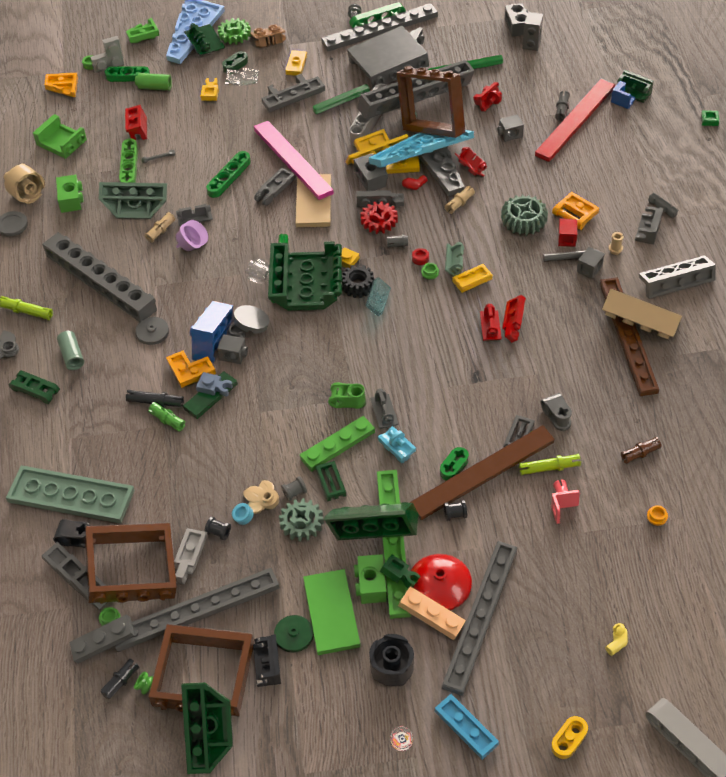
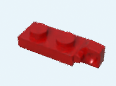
M523 295L507 301L502 329L505 330V338L510 340L511 343L517 341L519 337L518 330L521 328L526 300Z

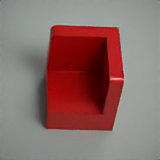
M559 219L558 246L576 247L577 219Z

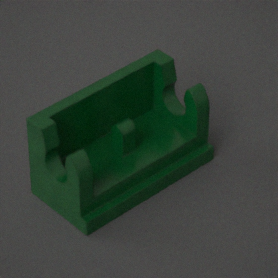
M624 70L617 81L618 83L619 81L625 82V92L631 94L639 102L644 103L652 94L654 80Z

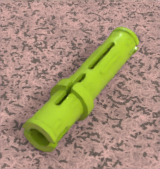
M5 296L0 298V307L13 310L14 313H25L50 320L53 316L52 309L26 303L21 299L15 300Z
M557 455L556 458L519 463V468L528 467V469L520 470V474L522 476L556 469L563 471L564 468L580 467L581 461L572 462V460L580 459V455L564 457Z

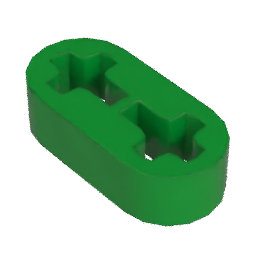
M454 448L440 466V476L443 480L447 481L461 473L467 465L469 454L465 448Z

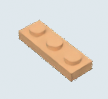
M409 587L398 605L452 640L456 638L466 621L412 587Z

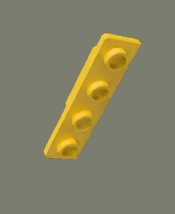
M382 129L354 140V144L358 152L349 155L346 164H354V159L371 153L375 155L407 139L408 135L405 134L389 140L385 130Z

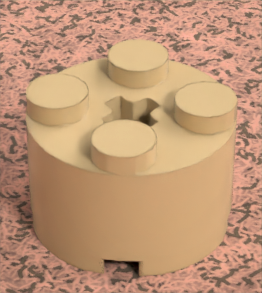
M25 164L17 165L4 175L6 191L18 201L30 204L41 197L45 181L40 174Z

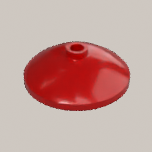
M433 554L419 560L411 569V571L420 575L418 582L415 583L413 588L449 611L462 605L470 595L472 578L469 569L462 561L451 555Z

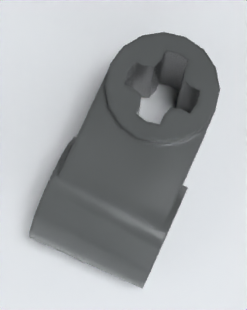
M560 393L540 401L543 412L548 416L556 429L565 431L571 427L570 417L572 416V410Z

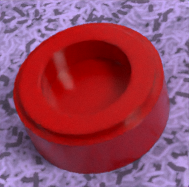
M423 248L415 249L412 252V262L416 265H425L429 262V252Z

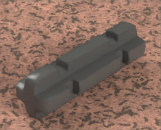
M652 193L649 196L648 201L655 204L659 209L660 207L663 208V212L672 218L677 216L679 210L672 206V204L656 193Z

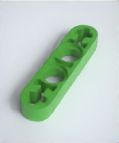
M129 138L122 142L120 182L136 183L138 147L135 139Z

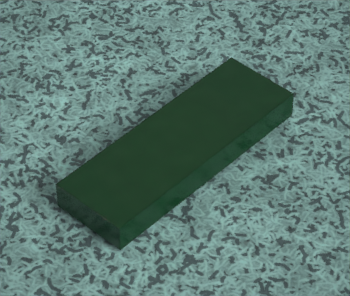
M225 371L218 375L221 376L222 381L229 380L232 382V388H224L228 389V392L238 385L237 380ZM216 391L215 395L198 392L183 405V408L198 419L224 396Z

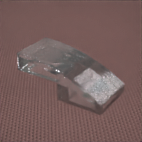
M243 67V72L227 69L225 84L236 86L255 84L258 81L259 70Z

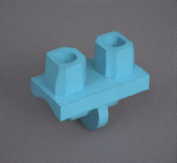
M392 426L386 433L378 436V441L399 462L404 463L410 458V455L416 452V447L404 437L405 435L402 431H398Z

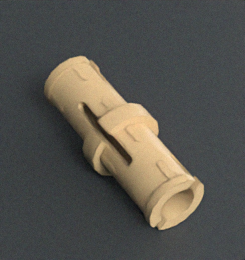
M467 186L462 192L455 194L454 198L445 205L446 211L452 214L460 206H464L466 201L475 194L474 189L471 186Z
M167 212L160 221L154 223V227L145 234V238L153 243L176 220L174 215Z

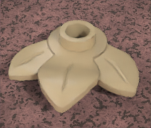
M263 480L259 487L251 486L243 492L254 514L260 513L265 508L273 509L279 503V495L274 490V485L270 481Z

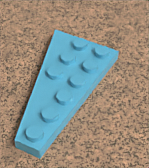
M465 130V133L457 138L417 133L369 157V164L381 168L414 156L430 153L434 150L474 138V131Z

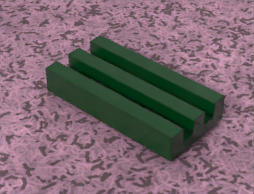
M335 461L315 466L327 502L331 501V498L339 499L341 495L343 497L347 496ZM329 467H332L336 481L340 488V490L338 491L336 490V487L334 485L333 479L328 469ZM322 469H324L325 474L327 476L328 482L332 490L331 493H329L327 484L321 471Z

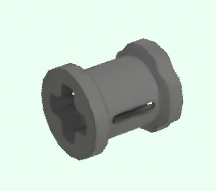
M300 476L287 485H281V489L288 501H291L293 497L300 493H307L306 485Z

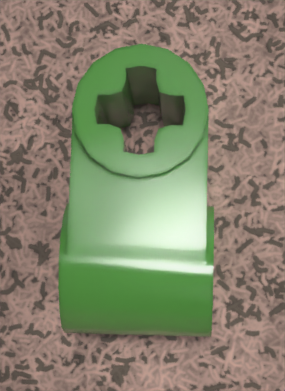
M339 382L331 385L330 390L332 394L328 400L330 406L334 408L355 409L365 406L366 396L363 385Z

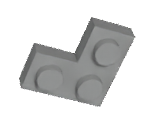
M118 36L102 40L105 53L90 57L95 73L103 71L108 67H117L124 64Z

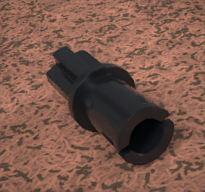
M128 659L118 672L113 673V677L100 691L105 698L111 699L122 686L127 685V680L139 669L137 663L129 669L134 660Z

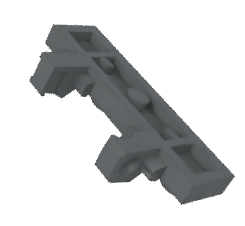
M302 74L296 75L297 84L284 90L278 91L274 88L273 84L267 86L269 95L261 98L262 104L268 112H272L325 91V85L318 76L306 80Z

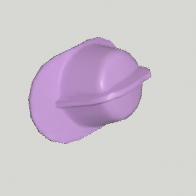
M190 220L181 225L180 230L176 234L178 242L176 247L192 251L203 246L208 241V233L205 227L195 220Z

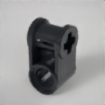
M62 519L58 524L53 541L55 543L58 542L61 546L85 548V529L90 524L85 521Z

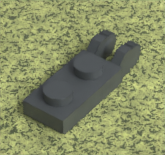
M281 168L255 193L254 200L261 201L263 199L262 203L268 206L273 201V198L278 196L296 179V175Z

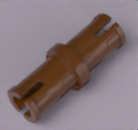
M653 437L646 442L636 443L635 447L622 451L621 458L626 464L639 457L644 458L648 453L661 449L660 440L657 441V437Z

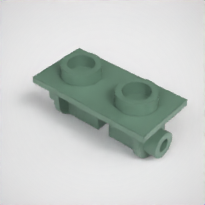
M457 242L453 246L448 243L446 245L445 271L452 276L459 275L463 270L462 255L464 245L461 242Z

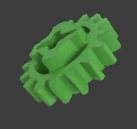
M231 18V21L225 20L226 23L221 22V26H218V37L224 43L229 42L230 45L232 42H235V44L238 42L243 43V40H248V37L251 36L249 23H245L244 19L240 21L239 18L236 20Z

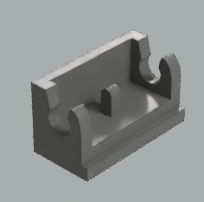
M646 207L645 211L652 212L653 214H642L635 241L654 245L663 208Z

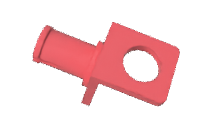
M559 480L553 484L556 493H552L551 509L556 524L560 523V508L579 505V490L568 491L565 480H561L562 486Z

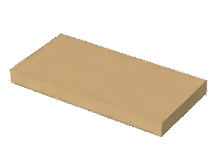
M319 174L331 187V174ZM297 177L296 227L331 226V195L318 200Z

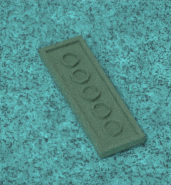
M21 465L6 496V500L9 503L121 524L135 489L131 485Z

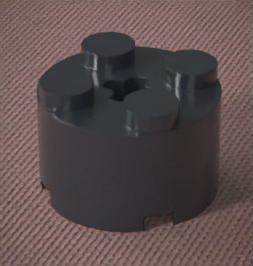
M386 634L383 638L372 643L369 651V660L373 679L386 686H403L406 684L414 671V650L408 643V640L398 634Z

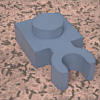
M205 372L202 373L196 385V389L199 392L215 395L216 391H218L223 396L229 395L228 389L224 388L233 387L231 381H222L221 376Z

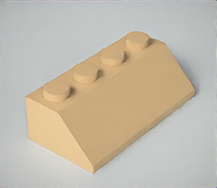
M610 289L602 308L608 317L614 319L616 316L623 318L622 322L632 326L634 323L641 325L640 329L650 333L651 330L659 332L658 336L665 339L674 337L682 319V316L613 289Z

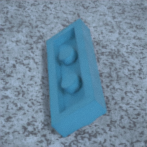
M452 694L435 707V713L482 760L499 745V741Z

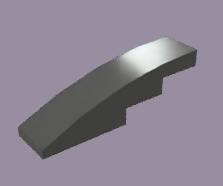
M58 542L55 543L42 555V559L72 588L89 601L87 566H84L73 554H69ZM95 575L96 586H106ZM105 602V603H103V604H100V603H91V604L94 605L98 610H100V609H101L103 606H105L108 602Z

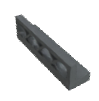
M701 256L639 273V278L646 284V296L650 299L715 281L716 264L708 257Z

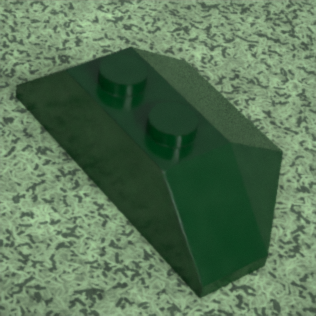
M205 682L182 683L187 774L211 773L233 747L231 701Z

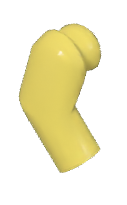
M620 623L613 626L614 641L605 647L607 653L611 656L624 648L628 643L627 629Z

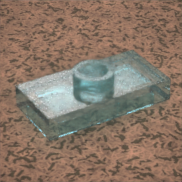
M379 277L374 279L365 306L377 316L382 315L391 287Z

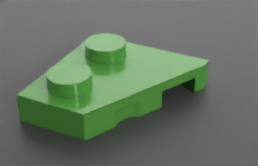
M152 18L147 19V24L142 25L140 23L126 31L130 43H139L141 40L154 39L156 36H160L159 30Z

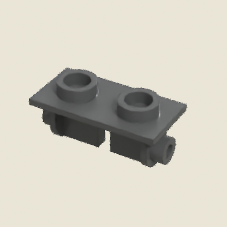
M210 205L194 206L195 210H191V207L179 208L176 211L179 226L190 220L197 222L213 220Z
M377 389L375 397L370 399L379 428L399 425L389 394H386L383 389Z

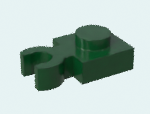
M393 554L380 570L381 573L396 583L400 580L403 581L408 589L409 587L413 588L420 578L418 573L408 570V564Z

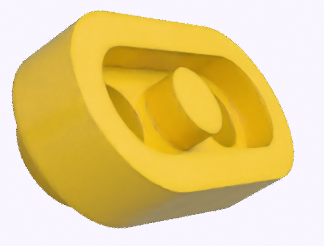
M578 716L570 717L552 740L551 750L556 757L560 759L570 758L582 743L588 731L587 722L583 718ZM573 728H576V729H578L580 732H579V733H574V732L572 731V729H573ZM563 745L567 749L564 751L560 750L559 746Z

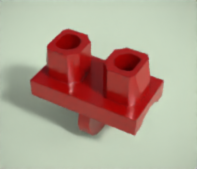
M498 82L485 86L481 94H476L473 97L475 105L480 106L481 111H486L491 105L499 104L502 101V93L498 89Z

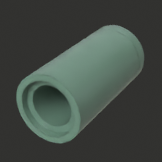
M72 331L61 332L57 336V342L66 368L77 370L84 365V359L76 336Z

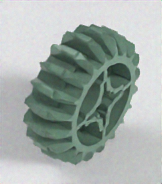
M523 194L521 197L515 195L514 199L509 198L508 201H505L504 206H502L501 221L503 226L507 227V230H512V233L518 232L519 235L525 233L526 236L528 233L534 235L535 231L540 232V229L544 228L548 220L546 204L542 203V200H537L536 196L531 198L530 195L527 197L523 196Z

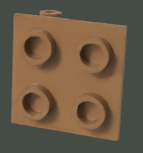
M277 24L270 25L267 29L256 28L254 32L250 33L257 39L255 45L259 48L265 47L267 44L270 46L269 36L273 45L283 43L286 40L285 34L282 35V33H285V30L277 26Z

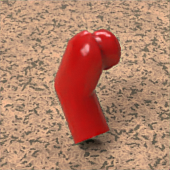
M421 175L418 179L406 178L403 179L402 186L407 189L417 190L428 180L425 175Z

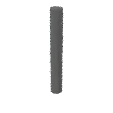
M586 250L544 254L543 260L546 262L580 258Z

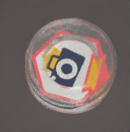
M405 726L396 727L390 735L391 745L398 751L408 750L413 744L412 731Z

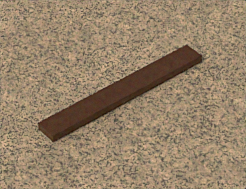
M618 277L600 279L599 284L605 301L610 289L623 293ZM616 316L615 319L612 318L639 396L659 394L658 384L635 323L632 326L622 322L623 318Z
M542 425L412 500L410 503L414 504L419 513L418 517L420 520H423L442 509L444 503L450 504L550 446L554 443L555 439Z

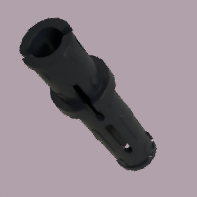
M128 389L127 393L129 394H126L127 402L147 404L156 402L164 408L166 406L182 408L184 404V396L168 395L167 392L160 394Z

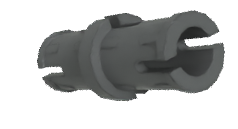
M563 91L559 94L555 115L558 121H560L561 116L562 121L566 118L570 97L568 91H565L564 96Z

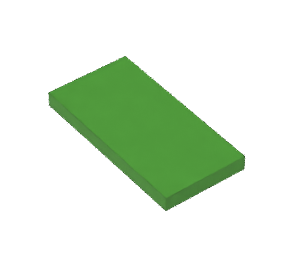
M345 569L303 576L317 654L323 655L360 648V639Z

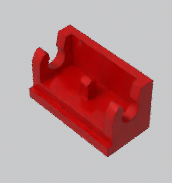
M141 105L125 109V131L135 140V134H139L143 140L147 139V117Z

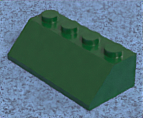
M408 502L377 506L363 505L361 507L333 509L325 515L324 521L337 541L417 535L419 513L414 504Z

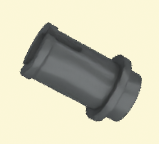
M408 235L387 236V248L399 246L405 248V246H408Z

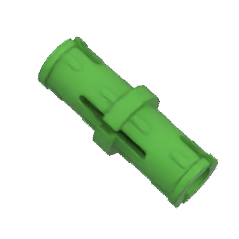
M156 402L150 405L148 412L160 419L161 423L170 425L178 432L183 430L186 421L173 414V411L161 407Z

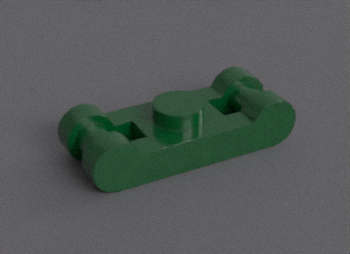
M22 370L17 373V378L9 383V387L13 391H20L38 398L45 404H49L53 399L52 396L56 395L60 390L59 386L55 383Z

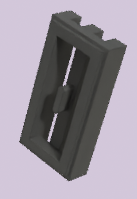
M516 415L503 448L511 444V439L519 421L522 424L514 441L521 438L526 423L529 425L525 435L532 432L535 420Z

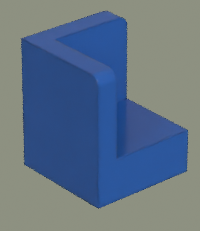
M619 81L612 90L611 103L629 109L635 101V97L626 93V83Z

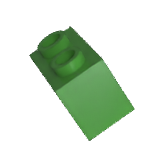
M77 175L56 177L57 197L61 213L82 210L81 203L84 202V198L80 191H83L82 182L78 181Z
M383 554L358 556V564L354 565L355 577H359L360 582L355 583L356 596H361V604L387 602L385 575L380 572L384 565Z

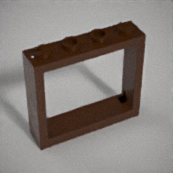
M406 66L403 70L397 72L403 130L457 138L465 133L460 74L453 73V71L440 72L439 69H414L412 66ZM412 78L448 82L452 124L416 119Z
M170 523L86 526L85 549L89 603H125L137 600L145 602L156 599L165 601V599L175 598L177 585ZM164 542L168 582L96 586L94 544Z
M167 624L149 693L151 705L153 707H160L161 710L170 708L183 712L182 694L160 692L172 643L242 650L232 700H230L231 716L239 717L253 653V635L250 633Z

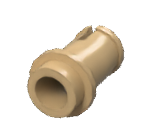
M620 232L612 234V241L609 245V250L614 255L620 254L623 250L622 241L624 236Z

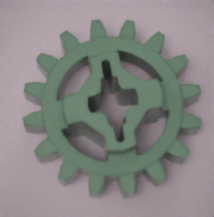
M302 498L301 502L298 503L295 499L293 505L287 503V509H281L282 515H279L280 528L284 531L285 536L290 534L291 540L298 537V541H301L302 537H305L308 541L310 535L317 536L316 530H322V524H324L323 511L319 510L318 504L313 506L312 500L305 503V499Z

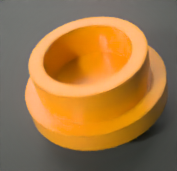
M653 506L647 512V519L651 524L661 526L667 522L668 513L662 506Z

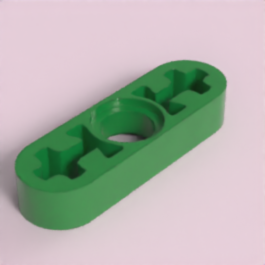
M118 66L105 69L106 80L110 82H135V77L138 76V73H150L149 68L145 66Z

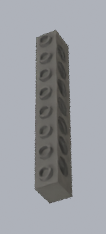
M467 60L439 68L440 72L453 71V73L460 74L461 87L470 84L475 71ZM412 78L414 103L449 91L448 82ZM398 82L361 94L357 109L365 119L400 108Z
M57 232L42 244L48 258L139 322L157 311L156 300L153 295L144 292L140 286L131 283L127 277L118 274L114 268L111 269L102 260L99 261L91 252H86L79 244L73 243L69 237Z

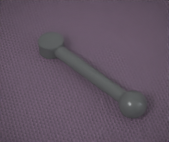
M169 150L167 153L151 157H143L142 162L147 163L149 160L165 156H175V150Z

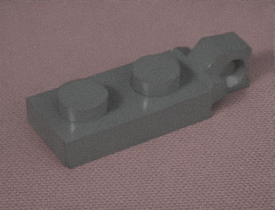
M391 190L356 192L357 207L367 208V204L373 205L374 202L380 204L381 201H383V205L389 203V206H404V193L395 194L391 193Z

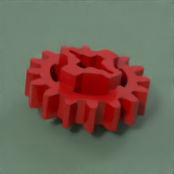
M383 201L380 204L376 202L373 205L367 204V208H363V212L360 213L361 225H364V229L369 228L370 233L374 230L376 234L379 231H382L384 234L385 230L391 231V227H396V223H398V213L395 207H389V203L383 205Z

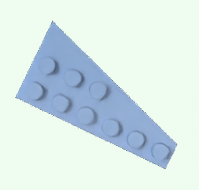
M185 0L175 26L172 43H170L166 54L167 60L181 64L194 49L184 31L190 30L192 23H195L198 27L207 24L213 26L224 13V6L204 0Z

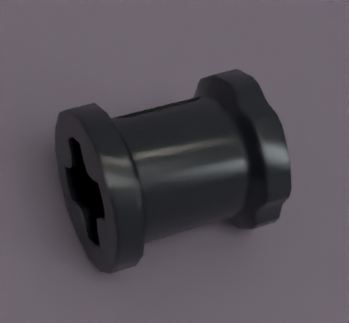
M461 500L460 503L443 504L446 521L457 517L467 518L468 513L465 500Z
M212 516L208 519L204 532H207L208 535H216L221 540H226L231 531V524L217 521Z

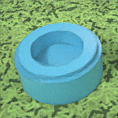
M246 503L236 505L232 511L233 519L241 525L249 523L254 514L253 509Z

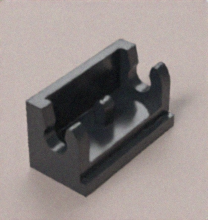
M276 634L254 639L253 649L257 687L281 684Z

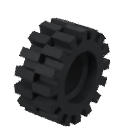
M352 265L351 269L347 267L346 271H343L342 289H344L345 294L347 293L348 296L353 295V298L359 295V298H362L363 294L366 297L368 293H372V289L374 290V275L369 267L366 269L365 265L362 267L360 265H357V267ZM357 279L363 280L361 283H354L352 281Z

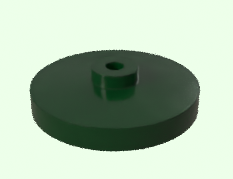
M299 615L284 617L278 622L274 630L277 645L282 650L291 653L306 649L313 640V627L311 623Z

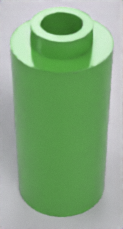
M138 73V76L135 77V85L138 86V89L170 91L172 78L170 74Z

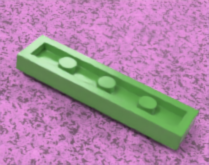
M362 416L301 453L300 459L312 472L316 469L315 466L327 463L374 434L375 427Z

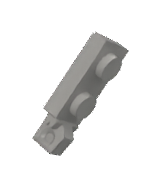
M186 529L174 560L175 571H177L175 574L176 583L185 584L188 574H193L207 539V532Z

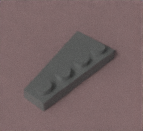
M448 146L430 153L418 155L421 162L448 197L464 190V185L459 173L456 171V165L452 161V155L448 150Z

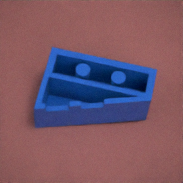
M212 301L205 308L204 313L198 317L197 322L191 326L192 360L197 361L208 356L212 364L214 363L215 350L218 351L217 348L223 334L227 335L229 326L233 322V305Z

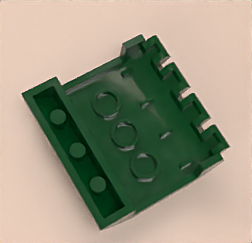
M335 241L324 242L323 252H289L288 243H271L268 299L288 311L324 310L336 302L337 297L342 294V245H335Z

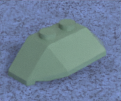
M99 182V200L116 218L151 219L167 201L168 184Z

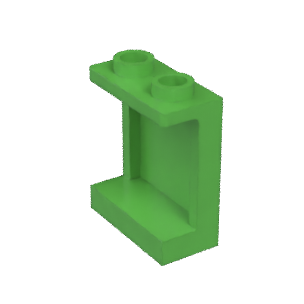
M55 114L33 132L37 146L65 159L87 140L84 128L80 127L76 131L61 124L59 116Z

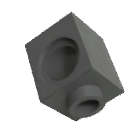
M518 114L499 119L497 132L505 142L523 137L524 124Z
M588 247L578 260L577 273L593 279L603 266L605 254Z
M223 334L217 348L219 359L221 361L241 364L243 358H246L248 354L245 338Z

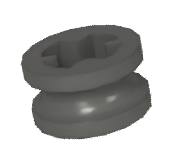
M351 4L348 7V16L352 18L361 14V6Z

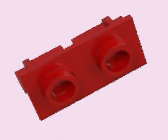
M463 147L460 155L455 153L459 158L458 161L462 165L469 167L468 171L475 176L477 174L485 176L482 171L487 168L486 162L479 156H476L477 154L471 148Z
M487 304L484 311H480L483 341L502 340L498 310H495L492 304Z

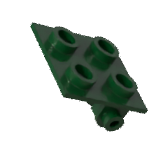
M192 23L190 30L184 31L199 56L225 48L210 24L198 27V25Z

